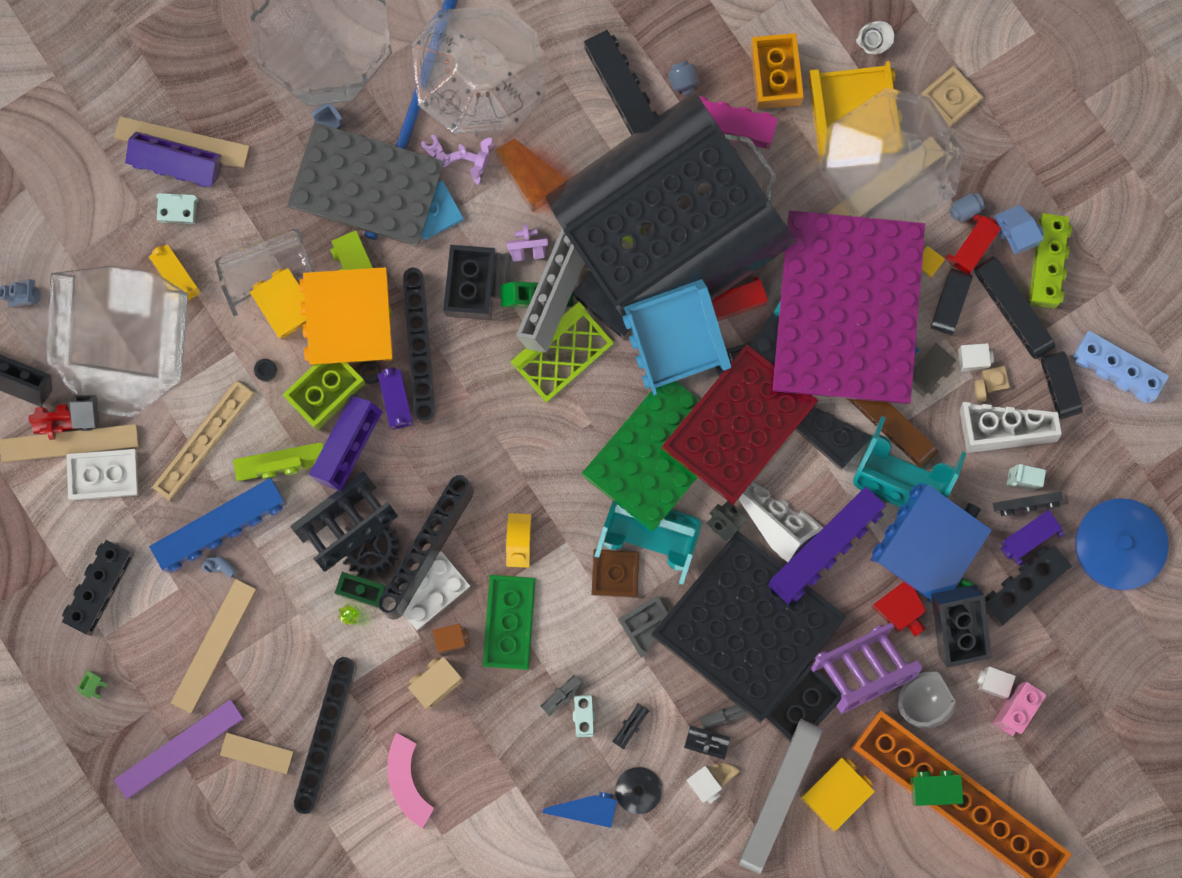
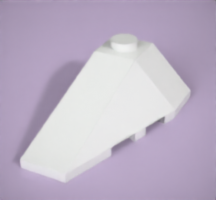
M754 482L751 483L739 498V501L770 547L787 562L823 529L807 513L802 510L800 513L788 507V502L785 500L781 502L770 497L769 491Z

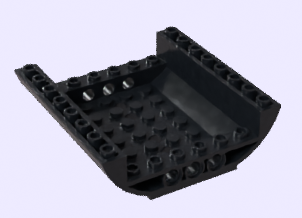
M696 91L546 195L548 204L564 233L622 316L626 315L625 306L701 279L707 286L712 301L798 242L717 125ZM701 183H708L710 185V193L706 196H701L698 193V186ZM683 196H688L691 199V206L688 209H681L679 207V199ZM646 222L653 226V231L648 236L642 235L640 231L641 225ZM625 236H631L634 240V244L630 249H624L621 245V241Z

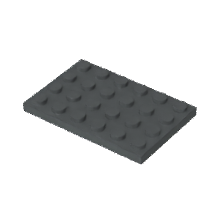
M314 122L287 206L294 210L418 247L444 161Z

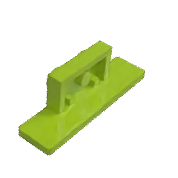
M320 442L233 459L236 480L240 482L261 477L262 479H272L277 474L285 473V475L299 473V470L312 468L323 449V443Z

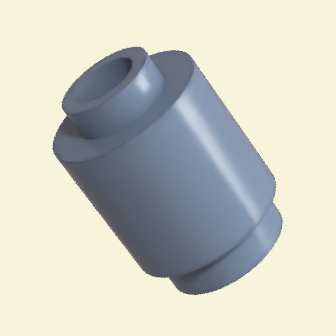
M969 193L952 202L949 211L955 221L958 220L962 223L976 214H980L985 205L978 193Z

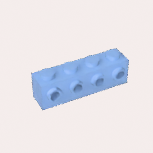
M1088 331L1083 336L1071 357L1076 360L1075 363L1084 369L1090 368L1096 372L1095 375L1099 378L1113 381L1116 383L1115 386L1117 388L1136 394L1135 397L1144 403H1152L1156 400L1169 377L1167 374L1091 331Z

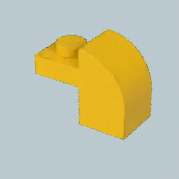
M508 513L506 567L529 568L531 514Z

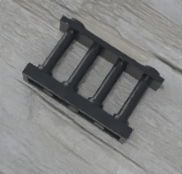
M364 471L345 484L341 492L337 490L290 526L303 543L308 539L319 553L313 559L324 572L335 566L341 559L398 517L388 502L382 506L373 495L372 491L376 489V486ZM363 498L375 511L364 520L353 507ZM344 512L349 515L356 525L346 534L335 521ZM326 526L329 527L337 538L327 548L316 535Z

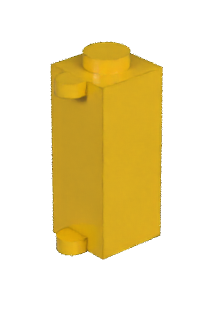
M168 244L158 246L152 251V255L149 256L150 260L182 305L201 293Z

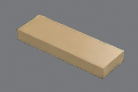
M226 733L220 755L288 774L294 752Z

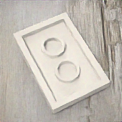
M136 449L66 454L68 500L139 496Z
M442 551L438 554L404 612V616L417 631L471 587ZM403 583L399 590L405 589L408 583Z

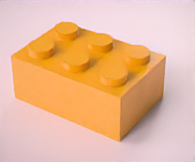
M796 33L752 37L750 51L757 110L801 106L804 96Z

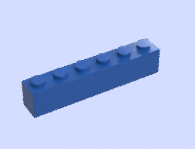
M269 478L150 545L149 548L162 571L173 573L182 568V563L187 560L192 562L203 555V551L209 548L214 550L220 547L224 539L228 537L233 539L243 533L242 529L247 526H257L263 522V517L269 514L274 516L280 513L286 502L274 481Z

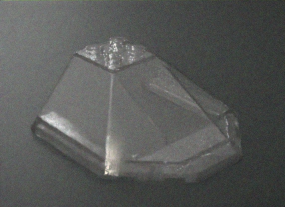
M104 266L51 273L46 362L60 374L61 380L72 393L75 392L77 395H97L98 412L134 417L182 380L188 293L155 272L123 267Z

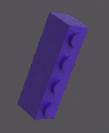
M136 131L128 139L125 164L132 165L136 169L154 171L157 175H170L179 181L188 180L202 187H211L218 179L221 154Z
M351 395L313 465L309 476L321 485L341 492L383 411L371 401Z

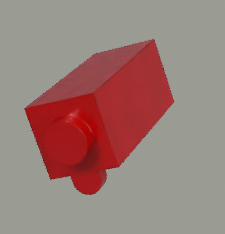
M977 214L973 217L977 224L955 256L947 254L945 257L950 262V265L959 271L971 273L1001 230L998 222L991 217H981Z
M758 276L753 277L754 282L725 291L711 301L717 322L767 305L768 299Z

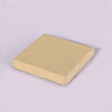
M954 65L920 94L922 99L949 128L984 98Z

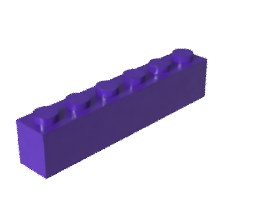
M865 486L770 580L768 586L788 605L793 600L799 601L806 593L804 589L809 584L814 586L822 577L820 573L825 568L829 571L837 562L835 558L840 553L845 555L853 547L851 542L856 537L860 540L869 531L867 526L871 522L876 524L884 516L882 511L886 505Z

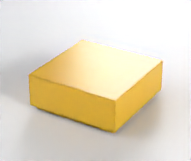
M927 246L923 251L922 272L931 278L945 261V258Z

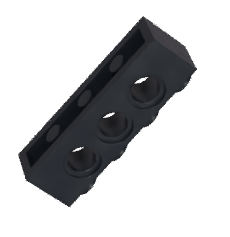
M1054 545L1049 549L1044 546L1035 554L1036 560L1032 563L1029 561L1025 562L1018 568L1020 573L1013 578L1010 575L1001 583L1002 589L997 593L993 590L985 596L986 613L998 627L1007 623L1072 567ZM1038 564H1043L1046 566V576H1042L1038 573ZM1021 579L1029 581L1030 588L1028 591L1020 587ZM1004 593L1012 596L1013 603L1011 605H1006L1003 602L1002 597Z

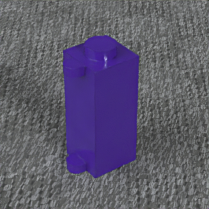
M395 367L382 370L383 373L378 374L391 430L413 426L401 370H396Z
M1047 510L1000 543L1002 545L1001 551L1008 560L1011 558L1013 562L1015 561L1018 566H1021L1023 561L1020 557L1055 533L1059 538L1063 537L1062 527L1052 513Z

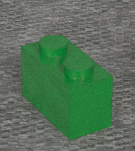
M954 770L940 771V776H931V772H916L917 777H911L912 806L963 804L961 775H955Z

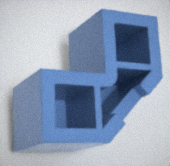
M1021 205L999 213L993 218L998 222V226L1001 227L998 233L1001 241L1007 239L1015 255L1038 246L1043 241L1044 232L1040 224H1036L1034 218Z

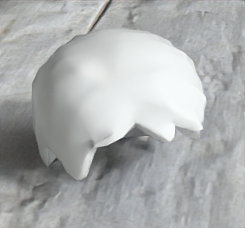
M870 22L862 27L856 42L868 54H881L893 44L894 31L887 22Z

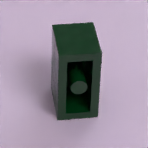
M341 572L334 594L380 610L378 602L387 586Z

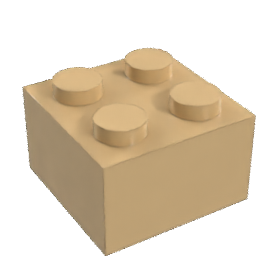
M436 657L427 665L429 669L423 675L419 672L409 680L411 685L408 689L428 711L464 681L444 657L441 659Z

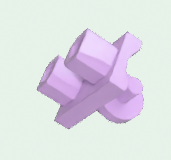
M527 223L523 224V230L515 231V238L524 237V239L507 241V250H510L512 260H525L523 248L531 247L534 259L545 258L546 246H548L547 236L529 238V236L537 235V229L528 230Z

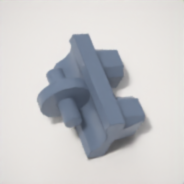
M32 279L13 282L9 286H0V300L8 301V307L12 308L26 304L35 305L40 301L41 295L39 289L34 286L35 280Z

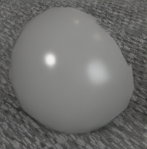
M938 672L918 674L915 679L905 683L899 693L898 707L900 714L908 723L918 728L932 729L943 725L951 718L957 706L954 696Z

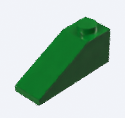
M510 282L500 285L501 307L528 308L538 282ZM573 292L566 307L573 306Z

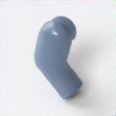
M222 556L207 558L202 563L204 572L222 571L228 578H232L238 571Z

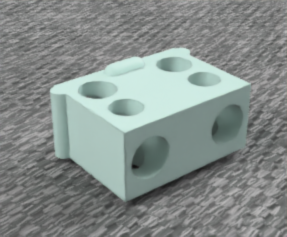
M161 193L156 195L158 199V222L196 224V210L199 199L195 195ZM168 211V214L163 216L164 212Z
M1017 464L1009 469L1007 486L1030 491L1042 488L1046 470Z
M592 695L574 696L575 711H573V721L576 726V738L593 737L595 711L592 710ZM581 701L587 702L586 708L582 709L580 707ZM581 725H588V731H581Z

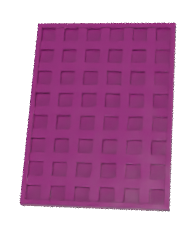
M789 210L787 226L798 242L785 250L772 391L910 404L925 223Z

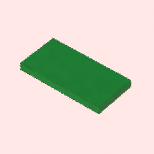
M489 575L482 667L529 670L536 578Z

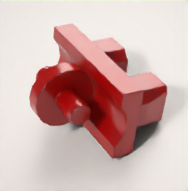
M67 404L58 405L56 412H48V409L45 407H36L34 414L29 415L28 418L29 423L32 425L33 433L40 435L48 434L49 440H55L56 433L75 430V428H72L71 413Z

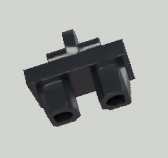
M690 725L684 748L725 760L731 737Z

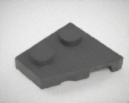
M658 596L618 619L641 658L646 654L654 641L651 633L668 614Z

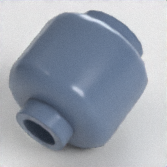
M688 61L671 66L672 70L668 72L673 91H681L682 95L694 92V87L700 83L696 66L692 63L689 64Z

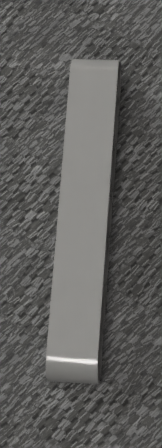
M800 719L738 863L739 866L761 874L823 728Z

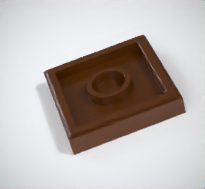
M594 549L591 596L637 598L639 551L602 550L599 558L594 557L596 549Z

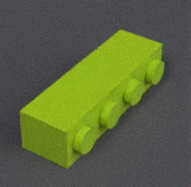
M356 230L331 241L334 247L330 249L335 262L340 260L343 267L339 270L373 268ZM390 308V317H392L394 315Z

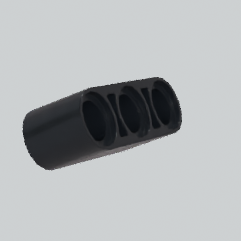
M953 268L950 269L930 329L953 335L973 275Z
M1061 351L1041 357L1044 376L1059 419L1082 414L1081 399L1066 353Z

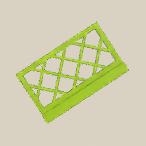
M580 302L576 303L562 316L553 336L551 344L556 340V346L550 345L549 348L556 349L555 362L542 361L543 352L527 348L509 362L545 403L614 344L586 312ZM582 316L589 322V332L576 331L577 321ZM573 325V331H567ZM592 327H593L598 333L592 332ZM563 333L573 334L572 347L559 346L560 336ZM576 334L589 335L588 348L575 347ZM592 335L601 336L606 344L601 349L591 348ZM559 349L572 350L571 363L558 362ZM575 350L588 351L587 361L584 364L574 363ZM591 351H596V353L592 357H590ZM539 355V361L533 360ZM529 363H539L538 377L529 376L523 368ZM542 364L555 365L554 378L541 377ZM558 365L571 366L570 376L567 379L557 378ZM574 366H580L576 371H574ZM532 379H538V386ZM541 380L554 381L553 391L547 396L540 389ZM557 381H563L559 386H557Z

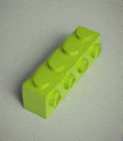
M1042 213L1038 219V224L1042 227L1044 236L1040 245L1035 246L1028 304L1030 306L1055 309L1064 299V290L1061 289V285L1067 275V268H1064V260H1067L1070 248L1066 246L1067 238L1071 236L1072 224H1069V217Z

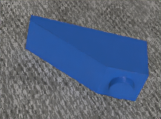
M599 792V796L593 795L543 808L542 813L611 828L617 800L612 799L613 794Z

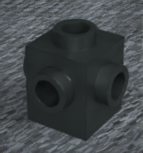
M727 501L722 506L717 504L709 513L712 517L706 524L727 542L743 526L748 518L737 506Z

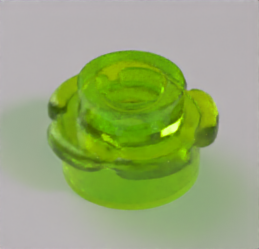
M346 604L343 608L340 607L338 609L340 612L338 617L344 624L354 625L357 623L356 620L360 616L352 606Z

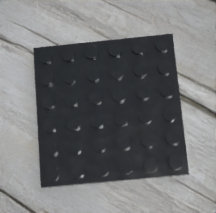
M737 531L651 633V636L761 724L847 616L809 586L804 589L806 593L799 601L793 600L788 605L768 586L770 580L784 566Z

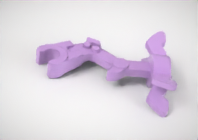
M431 135L434 141L431 146H427L424 141L421 142L423 149L432 158L444 161L443 167L460 159L473 162L474 167L470 169V173L477 185L480 184V175L487 166L490 156L489 150L494 148L492 138L489 137L480 142L482 151H479L477 155L467 152L461 144L458 145L459 151L446 155L435 135Z

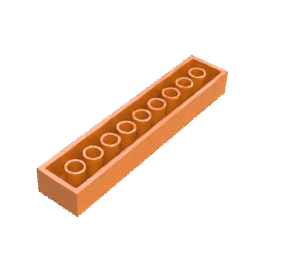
M881 710L877 711L850 748L911 795V777H917L916 772H931V776H940V771L954 770L955 775H961L963 804L926 806L1021 878H1056L1072 855V853Z

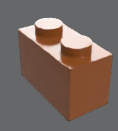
M460 623L432 630L437 653L440 656L467 650L466 644L470 643L468 630L462 628Z

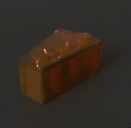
M515 138L496 149L497 159L532 212L548 203L546 195L567 181V179Z

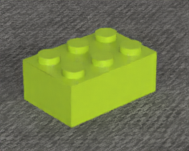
M347 362L317 364L304 373L282 396L318 431L348 402L350 396H355L366 383Z

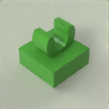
M87 670L76 691L89 699L91 696L100 699L101 695L96 693L95 689L97 686L106 688L107 684L101 680V677Z

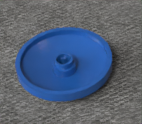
M1118 498L1102 502L1083 517L1077 528L1075 551L1080 566L1093 581L1112 590H1132L1149 583L1162 570L1168 555V536L1162 521L1153 510L1135 500Z

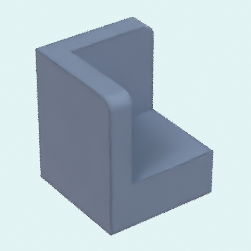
M330 100L311 112L314 121L337 129L345 126L341 115Z

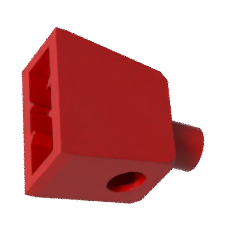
M904 581L871 606L888 624L892 623L894 625L893 628L897 632L907 626L916 637L926 629L918 619L926 610L915 589Z

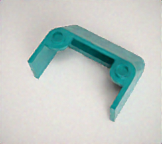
M881 416L853 478L854 485L859 490L866 486L878 498L898 507L906 504L910 498L909 493L911 489L919 483L930 485L948 498L960 475L967 453L962 451L954 467L945 463H939L932 468L931 472L889 454L892 447L891 442L888 438L880 435L886 417Z
M613 501L594 557L599 558L603 546L615 550L621 548L624 542L667 555L668 565L674 570L682 571L679 584L683 585L702 522L695 516L672 509L655 531L651 532Z

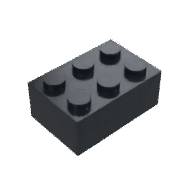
M450 244L443 312L446 317L491 320L498 257L495 248Z
M974 584L931 594L938 654L945 666L948 668L992 658L985 597L978 586Z
M811 664L805 668L765 718L789 743L800 719L818 726L842 699L841 692L818 670L813 672Z

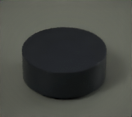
M261 359L254 366V374L258 380L270 382L277 375V367L272 360Z
M365 361L359 366L358 374L364 379L366 384H374L379 381L378 374H381V368L374 361Z

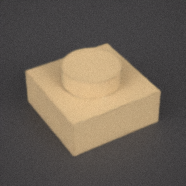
M1005 366L981 371L986 394L1010 388Z

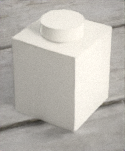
M988 343L961 345L958 349L960 372L987 370L991 363H993V351L989 350Z
M986 667L984 671L981 670L977 683L980 685L978 690L1007 699L1016 676L992 667Z
M706 766L686 780L702 803L708 801L710 804L721 796L718 792L722 788Z

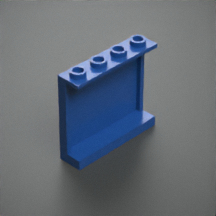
M919 483L911 489L909 493L910 498L906 504L899 508L897 512L898 517L894 523L890 524L885 530V537L882 542L874 547L872 551L873 556L870 561L878 563L927 597V601L932 603L931 594L955 589L992 530L930 485Z

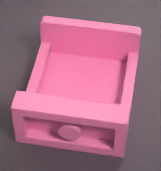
M1028 682L1017 684L992 724L1010 736H1014L1015 732L1022 734L1043 702L1046 694Z

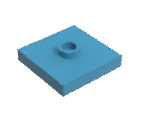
M443 180L438 182L421 235L424 241L464 221Z

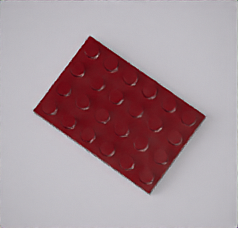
M747 344L730 363L731 368L726 369L661 447L662 450L732 505L738 501L818 402L812 395L772 391L774 365Z

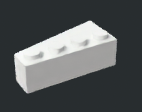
M962 402L959 409L967 453L1054 443L1062 435L1058 412L1031 409L1019 410L1014 407H992V405L987 404L974 405L969 402Z

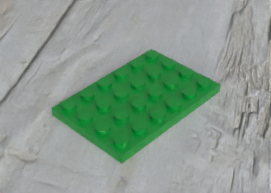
M677 381L655 388L656 395H653L651 391L581 473L583 478L651 532L655 531L698 479L697 476L661 449L666 440L700 401V399Z

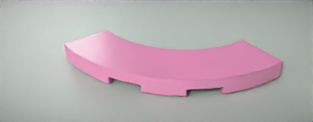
M396 733L388 755L387 771L389 785L400 809L411 821L423 829L434 807L421 797L412 779L411 763L417 744Z

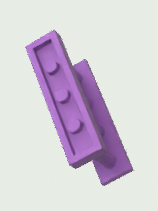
M892 623L885 626L882 624L878 625L870 633L830 652L823 651L815 657L816 661L811 667L812 671L815 672L824 667L842 694V699L837 705L841 714L915 679L923 668L918 660L910 664L905 662L888 638L889 633L894 627ZM880 641L898 667L896 671L892 673L886 671L870 645ZM862 650L879 675L878 679L873 682L868 680L851 654ZM840 659L845 661L861 685L859 689L855 691L849 689L833 665L834 662Z

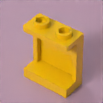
M280 268L272 273V278L268 281L261 280L252 286L253 290L250 291V294L280 340L303 327V324H306V315H302L301 302L305 301V294L300 292V286L289 268L285 270Z
M839 758L800 797L832 831H836L875 792L871 788L874 784L865 775L860 777L855 772L857 767L848 758L846 760Z

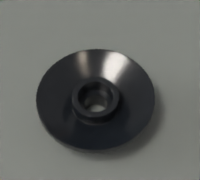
M642 767L626 770L618 778L615 786V795L618 803L623 809L633 814H644L654 809L659 803L662 794L661 783L658 777L649 769ZM636 786H641L643 788V793L641 795H636L634 793V788Z

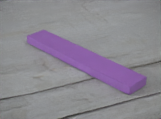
M230 699L114 779L115 783L125 798L129 799L238 724L244 717Z

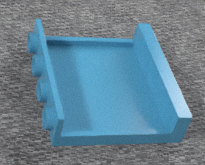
M702 279L624 307L626 315L622 316L626 329L631 328L632 336H629L633 350L637 348L639 353L635 358L639 369H644L645 375L642 376L646 389H651L653 395L657 394L655 389L657 387L720 365L722 370L731 368L710 295Z

